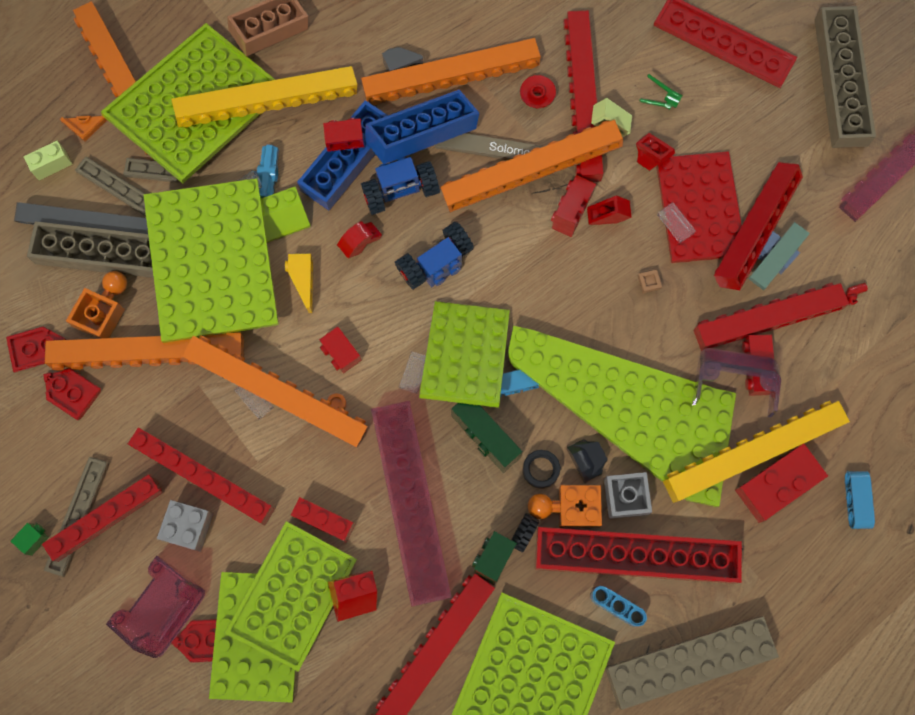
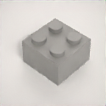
M647 472L607 476L604 479L609 519L643 516L652 513Z
M170 500L157 539L201 552L214 513Z

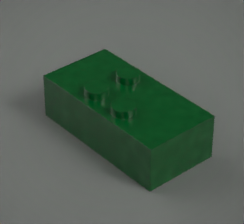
M457 403L451 408V417L460 425L467 436L477 444V450L483 457L488 456L502 473H505L521 458L523 451L480 405Z
M494 531L490 539L486 538L482 549H484L482 555L477 554L472 564V567H474L473 574H477L485 581L495 585L517 543Z

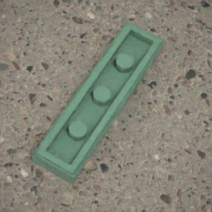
M794 222L749 277V280L762 290H765L810 233Z

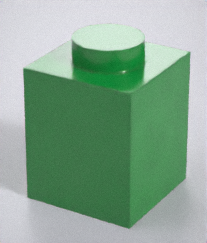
M26 523L10 542L23 554L32 556L49 537L44 533L46 530L40 524Z

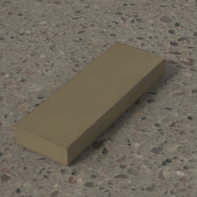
M134 158L126 159L123 173L125 177L179 183V180L157 161Z

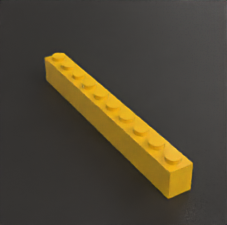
M350 66L172 98L171 100L178 128L190 127L195 124H207L216 120H227L254 113L261 114L270 110H281L286 107H298L302 104H314L318 101L351 97L357 94V81L353 68Z
M829 400L819 405L821 409L817 411L812 408L803 412L804 417L802 418L794 416L786 420L788 424L784 426L779 423L770 427L771 432L767 434L764 431L753 435L754 439L749 442L747 438L737 442V447L732 450L730 446L720 450L719 456L714 457L711 454L702 458L703 463L696 465V462L684 467L686 470L679 473L676 470L667 474L668 479L664 480L663 483L672 502L675 503L849 423L850 421L839 401L831 403Z

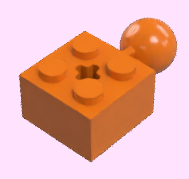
M110 271L105 274L102 280L104 288L102 295L84 288L66 322L72 327L98 339L110 338L125 311L118 302L112 300L114 295L123 293L127 288V279L119 271Z
M561 485L559 487V501H551L545 494H536L528 501V511L536 519H545L551 513H559V528H600L602 526L601 485ZM579 502L584 505L582 512L579 511V508L575 507Z

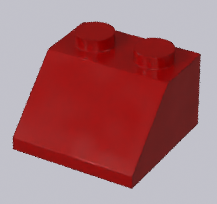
M363 571L328 581L337 622L376 611L377 588L373 571Z

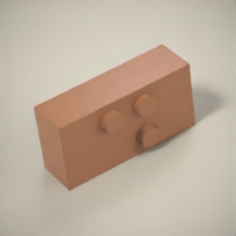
M265 0L227 16L228 30L246 57L308 30V15L298 0Z

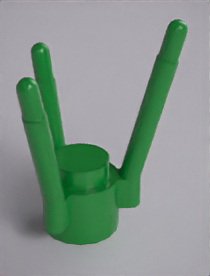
M648 74L647 77L668 92L664 99L667 103L642 98L639 101L665 107L669 110L671 107L676 108L683 95L670 89L658 79Z

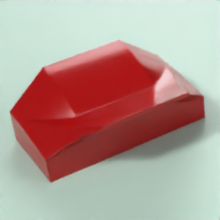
M648 133L636 143L638 150L637 163L649 171L675 154L674 148L651 133Z

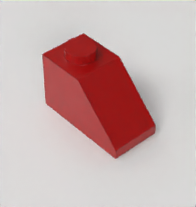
M617 195L587 207L589 225L617 224L632 218L630 200Z

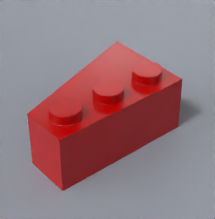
M578 175L575 176L573 181H569L566 188L567 193L561 197L558 204L559 208L553 213L551 218L553 222L552 229L569 237L573 236L595 191L596 183Z

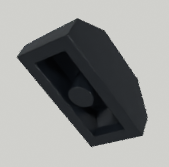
M583 439L566 448L584 483L602 475L603 467L608 459L598 441H586Z

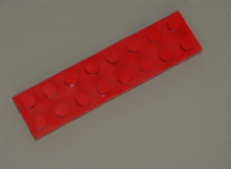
M667 0L653 25L778 88H781L798 58L683 0Z

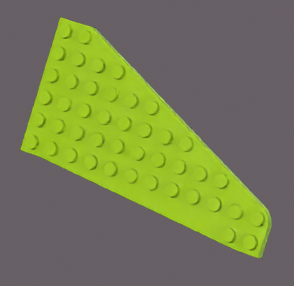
M513 326L508 348V358L511 364L538 383V386L663 482L668 479L667 474L676 470L679 473L686 471L684 467L696 462V465L703 463L702 458L711 454L714 457L719 456V451L728 447L736 393L716 389L535 330ZM723 481L685 498V500L719 507Z

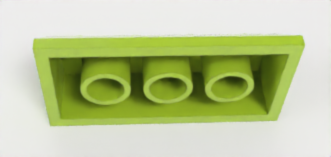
M296 186L261 198L267 243L311 227Z

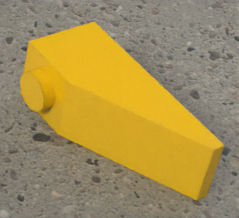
M288 254V261H285V271L289 273L308 313H313L312 255Z

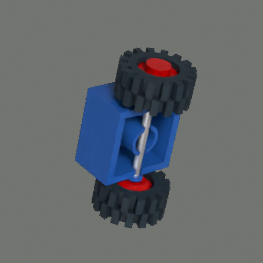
M403 157L390 164H381L375 168L377 181L372 179L361 183L364 198L371 215L386 211L384 202L386 203L419 192V186H421L425 197L440 193V187L432 163L428 161L414 167L411 157Z
M454 221L442 230L445 239L417 258L418 263L408 253L394 262L400 275L411 289L414 290L426 281L431 288L435 285L439 286L445 281V278L450 275L454 276L461 270L462 257L472 251L474 246L467 232L464 231V228L457 221Z

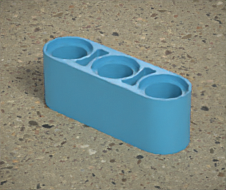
M520 370L504 373L500 397L503 394L507 396L520 393V390L524 392L537 389L539 384Z
M847 471L845 473V490L849 526L851 529H873L875 516L870 473L868 471Z
M598 586L591 591L590 598L597 606L630 626L637 627L645 624L647 615L640 607L604 586ZM598 590H602L605 593V599L602 602L596 599L595 594ZM617 600L623 604L621 612H616L613 608V604ZM635 611L641 616L638 623H634L631 619V615Z

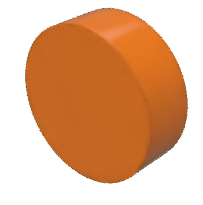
M335 393L327 399L328 402L332 403L330 407L337 410L340 407L345 410L347 403L343 395Z

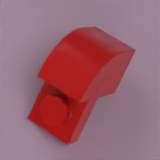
M360 221L344 233L337 246L347 258H351L361 254L367 244L380 240L382 234L372 222L364 224Z

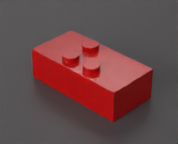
M803 443L735 491L758 523H760L828 477V474Z

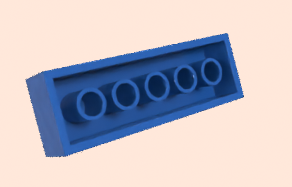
M459 89L367 123L364 140L381 162L387 164L475 130L477 128L479 112Z
M365 100L350 118L361 120L364 140L366 124L388 115ZM365 140L364 147L327 152L325 147L297 181L299 189L329 211L374 157L375 153Z

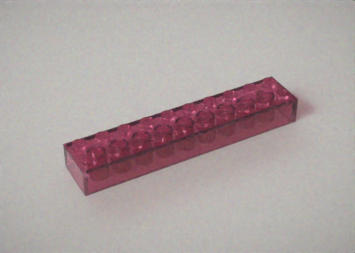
M410 401L373 408L371 412L411 607L451 599Z

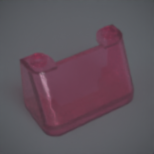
M156 556L148 567V574L153 579L129 611L124 609L116 611L106 623L134 651L152 658H158L163 655L205 596V590L161 557Z

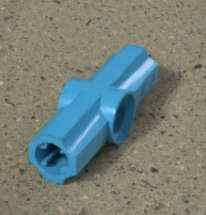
M273 145L262 146L261 162L257 167V179L261 198L274 194L275 182L278 180L277 161L279 149Z

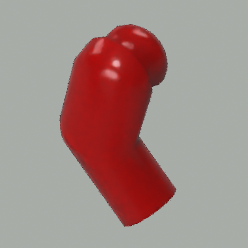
M866 283L854 285L847 289L846 297L849 305L857 304L858 294L867 292L868 287Z

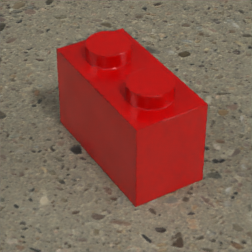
M349 118L344 121L331 120L328 123H323L327 152L364 147L360 119Z
M338 326L319 339L321 343L319 348L325 356L329 354L333 359L331 364L336 371L340 369L344 374L362 361L358 352Z

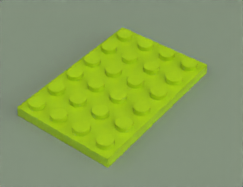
M435 301L419 398L499 408L510 310Z
M286 521L229 623L225 634L299 672L333 606L328 581L349 576L357 559Z
M221 572L209 699L292 703L296 670L225 634L256 574Z

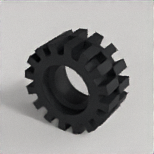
M525 513L511 539L517 543L515 549L522 553L525 551L540 522Z

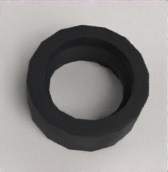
M537 450L527 456L522 471L528 484L535 488L543 489L550 487L556 482L560 475L561 467L559 460L553 453L547 450ZM537 458L549 460L553 467L551 477L543 481L535 479L530 472L532 461Z

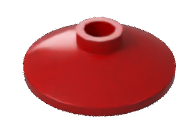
M530 76L523 81L520 87L521 99L529 107L544 108L549 106L555 99V85L545 76Z

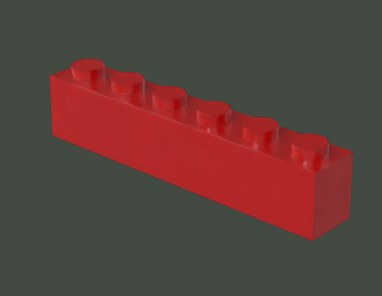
M148 474L42 543L51 560L59 562L163 492L154 478Z

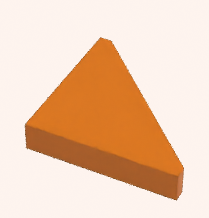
M76 116V118L66 119L61 117L60 121L85 142L107 119L103 116Z

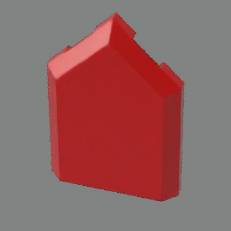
M44 326L7 336L6 340L13 372L16 373L45 364L46 341L66 340V338Z
M70 368L59 372L43 374L46 385V400L77 421L84 416L101 393V388Z
M217 619L190 621L171 644L191 663L212 662Z

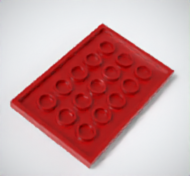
M729 151L672 156L663 163L658 164L656 167L671 263L723 259L724 254L727 253L732 240L735 239L741 226Z

